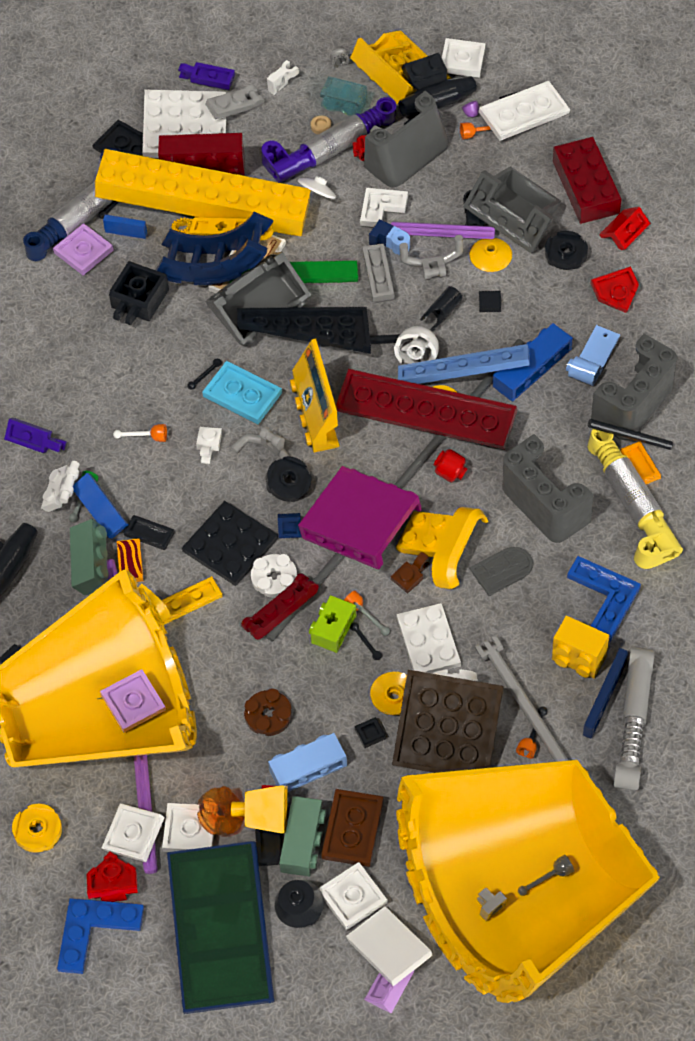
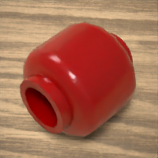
M452 449L442 450L433 464L435 466V473L448 482H454L456 478L461 480L467 471V468L464 467L466 464L465 457Z

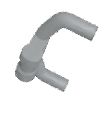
M455 236V249L443 256L422 259L408 256V244L401 243L399 246L400 259L407 265L422 267L425 280L431 279L434 276L446 277L444 264L462 254L463 236Z
M264 427L260 435H243L230 447V450L237 454L247 443L263 445L281 459L289 456L284 449L285 439L280 435H275L268 427Z

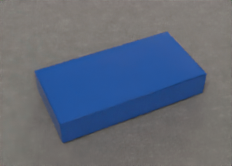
M112 215L104 216L103 223L106 233L146 239L148 234L146 221Z

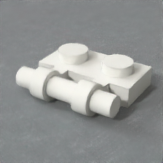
M71 461L70 467L66 465L51 472L47 490L43 494L44 500L41 509L50 512L62 507L63 503H68V499L74 491V481L79 476L78 468L80 464L77 461Z

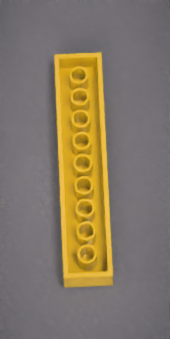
M108 149L104 150L95 180V197L204 218H249L253 212H256L273 220L272 227L274 232L302 236L311 190L308 188Z

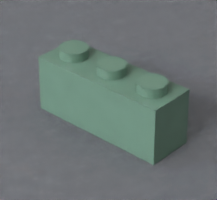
M93 519L70 527L72 588L83 595L92 594L108 581L109 575L107 569L108 552L106 549L107 532L104 526Z
M292 797L279 862L281 873L310 877L311 869H316L318 854H314L316 846L320 847L322 832H319V826L325 823L326 810L322 808V800Z

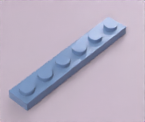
M528 344L400 365L398 366V380L421 384L529 366Z

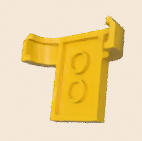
M469 507L458 508L453 516L413 511L396 548L399 552L405 554L419 555L423 552L428 557H434L432 562V578L435 586L453 589L459 585L456 573L457 564L469 537L479 519L484 523H488V519L481 509Z

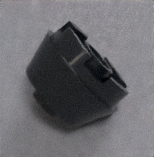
M292 880L283 885L277 893L274 903L275 912L280 921L287 926L294 928L313 925L319 919L323 910L324 899L320 889L315 884L306 880Z

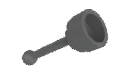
M565 854L554 862V870L527 886H520L518 888L519 895L525 896L528 890L555 874L564 877L575 872L568 857Z

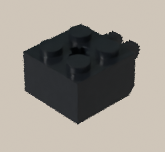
M128 261L109 293L111 308L115 309L114 320L119 321L124 313H127L125 324L132 325L137 317L150 322L169 291L167 274Z

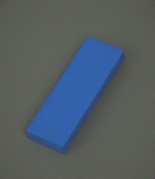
M86 473L73 485L74 492L96 522L105 527L108 538H114L129 525L90 473Z

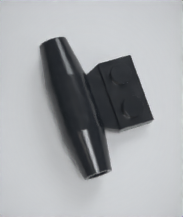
M438 52L402 66L409 84L417 91L401 99L398 102V107L403 116L420 114L415 108V99L426 91L435 99L439 109L456 103L476 91L477 85L472 76L447 79V68Z
M22 523L4 544L0 541V596L11 585L25 563L38 534L36 528L28 523Z

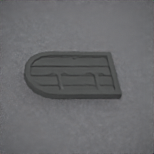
M509 547L469 567V569L487 595L491 596L530 574L533 568V560L525 549Z

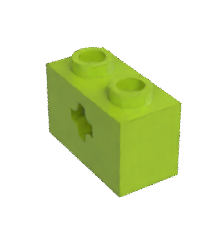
M330 595L327 603H322L319 610L320 616L317 622H312L309 634H311L312 644L337 653L350 629L351 623H353L357 616L356 605Z

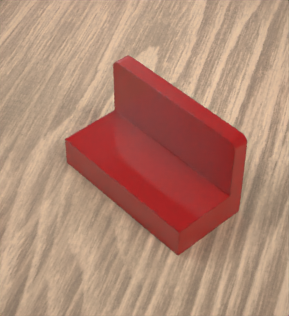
M640 207L627 208L622 210L599 235L601 238L611 237L620 250H625L651 223Z

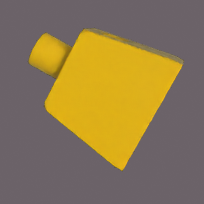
M275 786L245 792V802L231 803V816H245V827L285 833L287 827L288 786Z

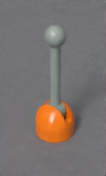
M354 590L347 595L344 601L356 605V611L360 610L381 630L382 635H389L390 629L386 626L384 627L362 607L363 598L357 591Z

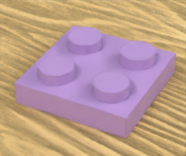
M84 223L53 248L54 254L81 275H85L114 251L113 245Z
M142 669L100 691V695L123 733L166 711L165 705Z

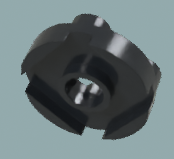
M560 231L557 232L556 236L552 238L550 236L546 241L545 257L551 266L563 270L578 269L587 258V242H584L581 239V235L576 232ZM565 248H569V251H570V252H567V253H566V252H563V251H561V250H564Z
M286 456L272 462L266 473L267 491L282 501H298L307 493L312 481L311 474L306 469L305 463L291 456ZM288 474L291 475L294 483H286L283 477H286Z

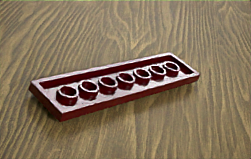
M352 369L347 371L336 403L337 412L504 450L518 410L517 406Z

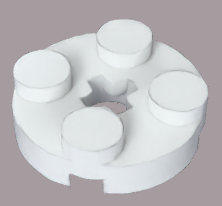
M270 554L258 558L254 561L251 570V582L254 589L264 594V596L275 598L290 586L297 576L294 563L285 554ZM271 572H276L280 574L277 576L276 580H272V577H268V575H270Z

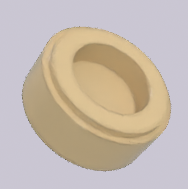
M316 116L311 121V130L317 135L331 128V120L326 116Z

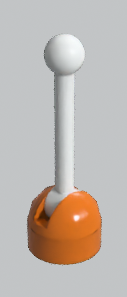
M157 424L150 431L121 432L120 430H115L113 436L119 439L121 436L151 435L155 441L166 442L167 426L166 424Z

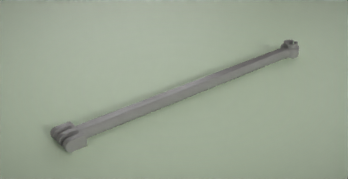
M495 634L491 636L495 644L493 646L490 645L487 639L483 641L487 648L485 651H483L479 644L476 645L475 648L482 660L490 659L554 761H569L499 653L504 648Z

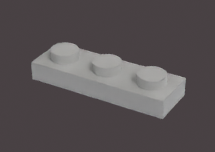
M384 243L363 246V255L373 302L394 299Z

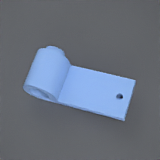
M596 325L580 357L576 356L574 359L571 358L566 367L568 376L594 386L617 344L620 334Z

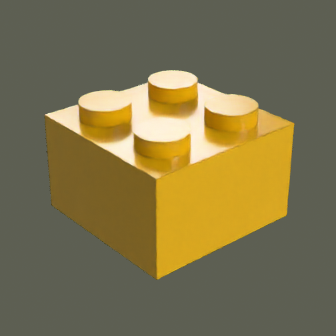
M565 616L553 638L552 660L560 667H569L576 670L582 677L587 678L589 676L595 679L607 657L609 634L569 616Z

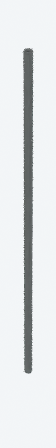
M517 339L511 347L524 345V342L521 339ZM495 371L489 372L470 396L480 398L493 382ZM437 434L394 485L402 489L447 436ZM335 553L312 581L319 587L345 556ZM302 606L266 634L265 637L273 642Z

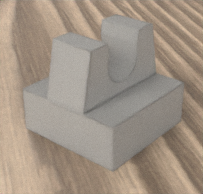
M484 888L477 898L478 902L482 905L480 915L485 921H488L505 906L507 898L501 891L494 896L487 888Z

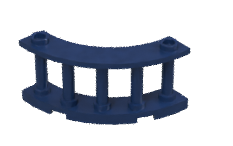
M253 212L240 226L228 232L215 235H192L169 229L161 244L169 248L167 257L163 256L156 271L167 274L168 281L180 284L182 281L194 282V285H211L238 278L244 271L253 269L267 254L268 248L259 243L261 236L268 230L273 220ZM236 250L234 254L224 258L226 252ZM177 251L193 253L191 263L176 261ZM216 254L214 262L200 263L201 255Z

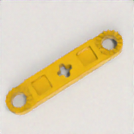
M180 217V219H176L177 221H173L174 223H172L171 228L178 232L192 235H215L235 229L248 218L194 217L193 219H186L184 217L182 219ZM272 224L261 236L260 240H266L273 235ZM180 226H187L184 230H178Z

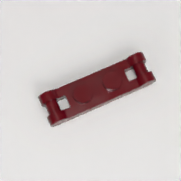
M298 574L290 586L252 617L244 618L241 627L245 631L250 632L255 639L263 638L313 597L319 589L318 585L314 581H309L305 574Z

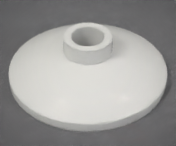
M316 176L315 179L298 178V182L304 187L327 198H336L334 192L326 186L327 180L319 176Z

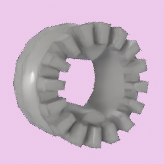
M338 48L331 52L330 59L333 67L337 68V66L348 65L349 57L345 49Z

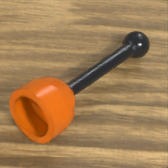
M544 706L538 709L541 718L548 712ZM534 728L529 738H524L518 743L516 748L518 755L524 756V750L530 752L524 757L530 759L534 757L537 750V744L533 741L536 734Z

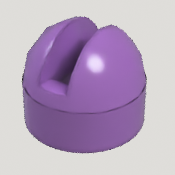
M477 100L462 106L465 115L468 117H476L479 114Z

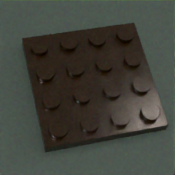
M408 669L392 765L432 773L490 768L504 686Z

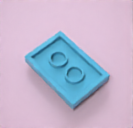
M226 361L202 393L204 398L259 424L281 396L282 388Z

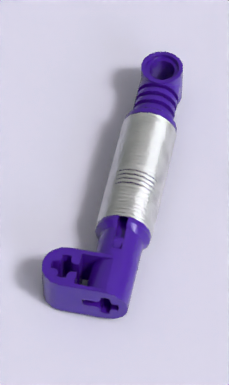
M389 97L380 98L376 106L364 113H356L301 144L298 150L289 155L277 141H267L262 146V164L278 183H282L306 168H313L350 148L358 137L368 135L374 125L380 127L381 125L388 126L393 124L396 119V102Z

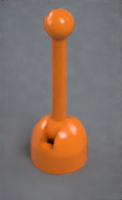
M460 123L462 140L472 138L477 131L491 130L489 126L475 128L472 123Z

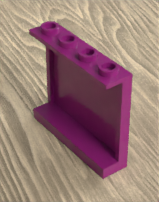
M342 466L298 526L303 539L379 570L383 565L381 555L413 509L420 512L422 508L419 496L414 492L405 491L392 483L387 484L374 476H367L356 469Z

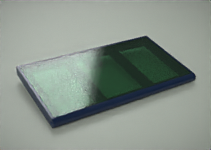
M250 841L167 852L183 1013L191 1014L275 1002L256 842Z

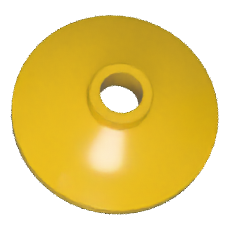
M498 238L481 239L470 250L472 264L486 272L502 270L508 266L512 259L510 246Z
M388 672L382 674L373 682L370 697L373 705L380 712L387 715H400L406 674ZM393 694L399 696L397 699L390 698V696Z

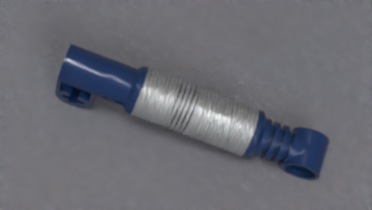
M104 151L100 155V160H102ZM93 182L47 220V224L37 232H29L24 236L23 243L27 258L31 261L44 259L50 247L59 240L65 239L83 223H87L112 203L113 200L95 197V182Z

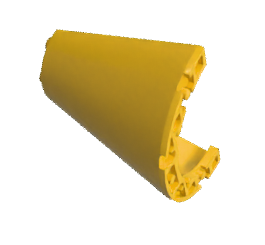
M126 569L112 577L0 665V741L6 749L4 754L6 762L12 768L180 752L192 749V745H195L197 738L195 713L190 711L189 708L190 704L187 700H190L191 696L180 661L174 647H169L167 643L168 638L165 636L167 630L153 603L143 588L138 589L136 578ZM142 669L165 705L166 711L123 733L105 701L98 699L102 697L100 691Z

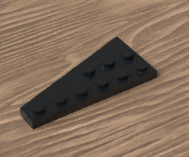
M367 307L237 308V328L306 342L316 339L317 344L371 354Z

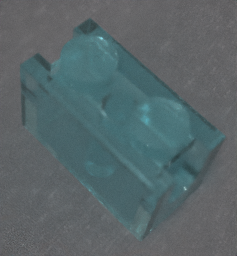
M328 76L320 93V97L323 98L321 107L327 110L340 111L346 115L360 114L367 100V86Z

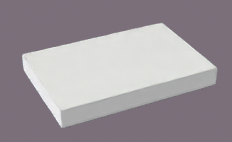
M385 906L346 936L349 943L392 986L396 985L433 956L431 950Z

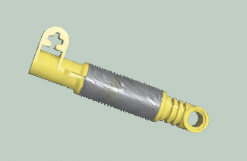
M592 429L587 446L591 454L597 456L603 464V472L636 525L640 530H644L647 537L640 540L634 554V561L637 566L643 569H650L678 557L682 553L683 548L665 522L663 510H661L630 459L618 449L613 440L614 434Z

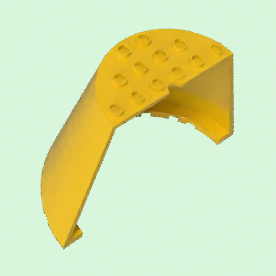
M578 760L401 777L397 801H402V808L396 810L399 824L397 831L400 849H406L408 861H406V867L409 871L406 872V875L413 888L417 905L423 903L428 914L423 916V919L439 948L457 971L462 968L467 974L464 976V979L469 984L472 983L477 991L483 995L490 993L496 996L498 1002H518L530 996L653 887L660 878L655 867L644 856L641 847L637 846L630 836L627 827L623 824H617L615 821V810L607 803L601 790L596 787L589 777L588 771L582 767ZM565 854L568 857L575 872L564 877L555 874L528 890L525 896L519 895L518 888L520 886H527L554 870V862ZM484 888H487L494 896L501 891L507 898L505 906L488 921H485L480 915L482 905L477 900L478 894Z

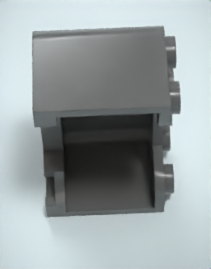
M643 334L636 343L639 361L634 371L638 372V374L625 389L613 382L602 383L593 393L591 419L638 432L673 389L677 362L675 351ZM613 435L621 440H630L625 437Z
M533 434L504 455L503 491L550 541L561 543L591 523L594 494L580 483H573L560 491L540 470V465L536 462V459L541 457L544 452V444Z

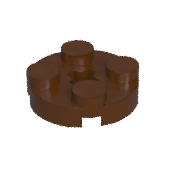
M273 688L254 694L246 701L244 706L247 726L253 732L265 734V736H274L283 732L288 727L292 717V708L289 700L279 693L277 689ZM273 709L272 717L263 716L264 710Z

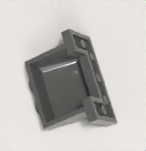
M510 166L494 176L486 170L482 171L463 207L532 254L554 218L552 214L557 210L561 200Z

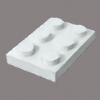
M442 603L396 614L413 670L434 673L461 666Z

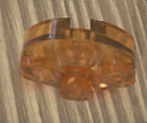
M229 787L212 788L198 800V820L202 827L212 835L229 836L241 827L243 819H245V816H231V803L240 802V800L231 792ZM218 807L223 810L224 815H218Z

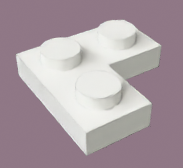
M366 188L360 226L374 227L379 219L383 221L384 211L405 213L408 192Z

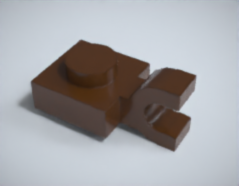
M421 552L412 565L406 561L390 576L391 580L408 594L424 579L421 572L430 565L427 562L429 557Z

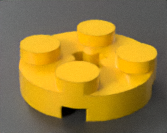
M32 804L27 806L28 809H25L22 813L20 811L16 814L12 823V832L18 846L26 851L36 853L48 851L58 842L62 833V824L58 814L50 806ZM37 823H40L43 829L34 833L31 827H36Z

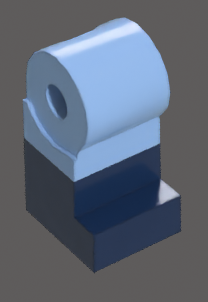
M379 219L369 233V245L384 243L385 247L392 249L395 254L400 255L399 246L401 243H407L409 251L410 236L400 228Z

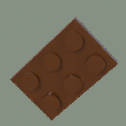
M335 789L321 854L323 860L353 865L359 862L362 866H371L384 796Z

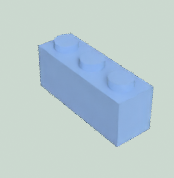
M332 733L330 735H322L307 745H299L289 753L278 754L268 761V765L276 785L288 786L289 792L346 767L347 757L335 733Z

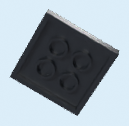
M224 500L183 545L182 552L236 586L252 569L254 561L261 558L276 542L278 534Z

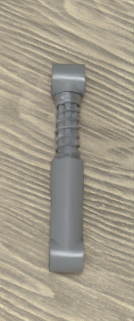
M631 647L622 716L625 727L623 730L624 735L622 736L624 740L622 741L620 762L616 764L614 788L638 791L641 766H639V758L637 756L640 755L638 750L641 748L639 746L641 743L639 738L642 737L640 732L643 731L642 727L647 720L654 649Z

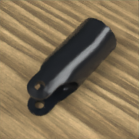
M452 286L447 287L420 320L426 319L432 312L437 317V322L430 329L434 331L461 302L463 298L461 293Z

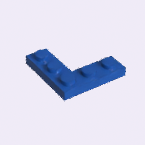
M577 556L567 574V578L607 596L591 627L609 634L610 643L639 592L641 584Z
M70 898L57 967L58 972L83 974L91 927L140 931L144 906L141 904Z

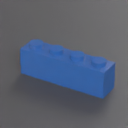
M554 323L547 329H542L533 341L526 343L529 347L530 365L495 371L493 374V387L513 402L572 350L573 337Z

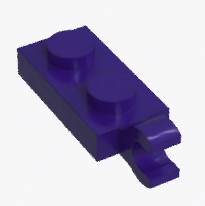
M198 62L195 63V66L181 63L178 69L181 72L179 78H190L191 83L230 90L235 77V70Z
M13 417L8 420L4 440L41 453H46L48 448L56 452H60V449L65 450L67 442L62 439L51 438L52 431Z

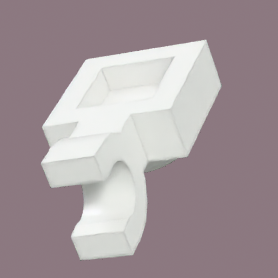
M286 60L282 67L271 73L267 78L268 91L275 95L288 84L290 78L299 74L298 67L295 66L289 69L290 62Z
M199 428L196 446L197 450H200V456H202L201 463L210 464L212 451H219L222 428Z

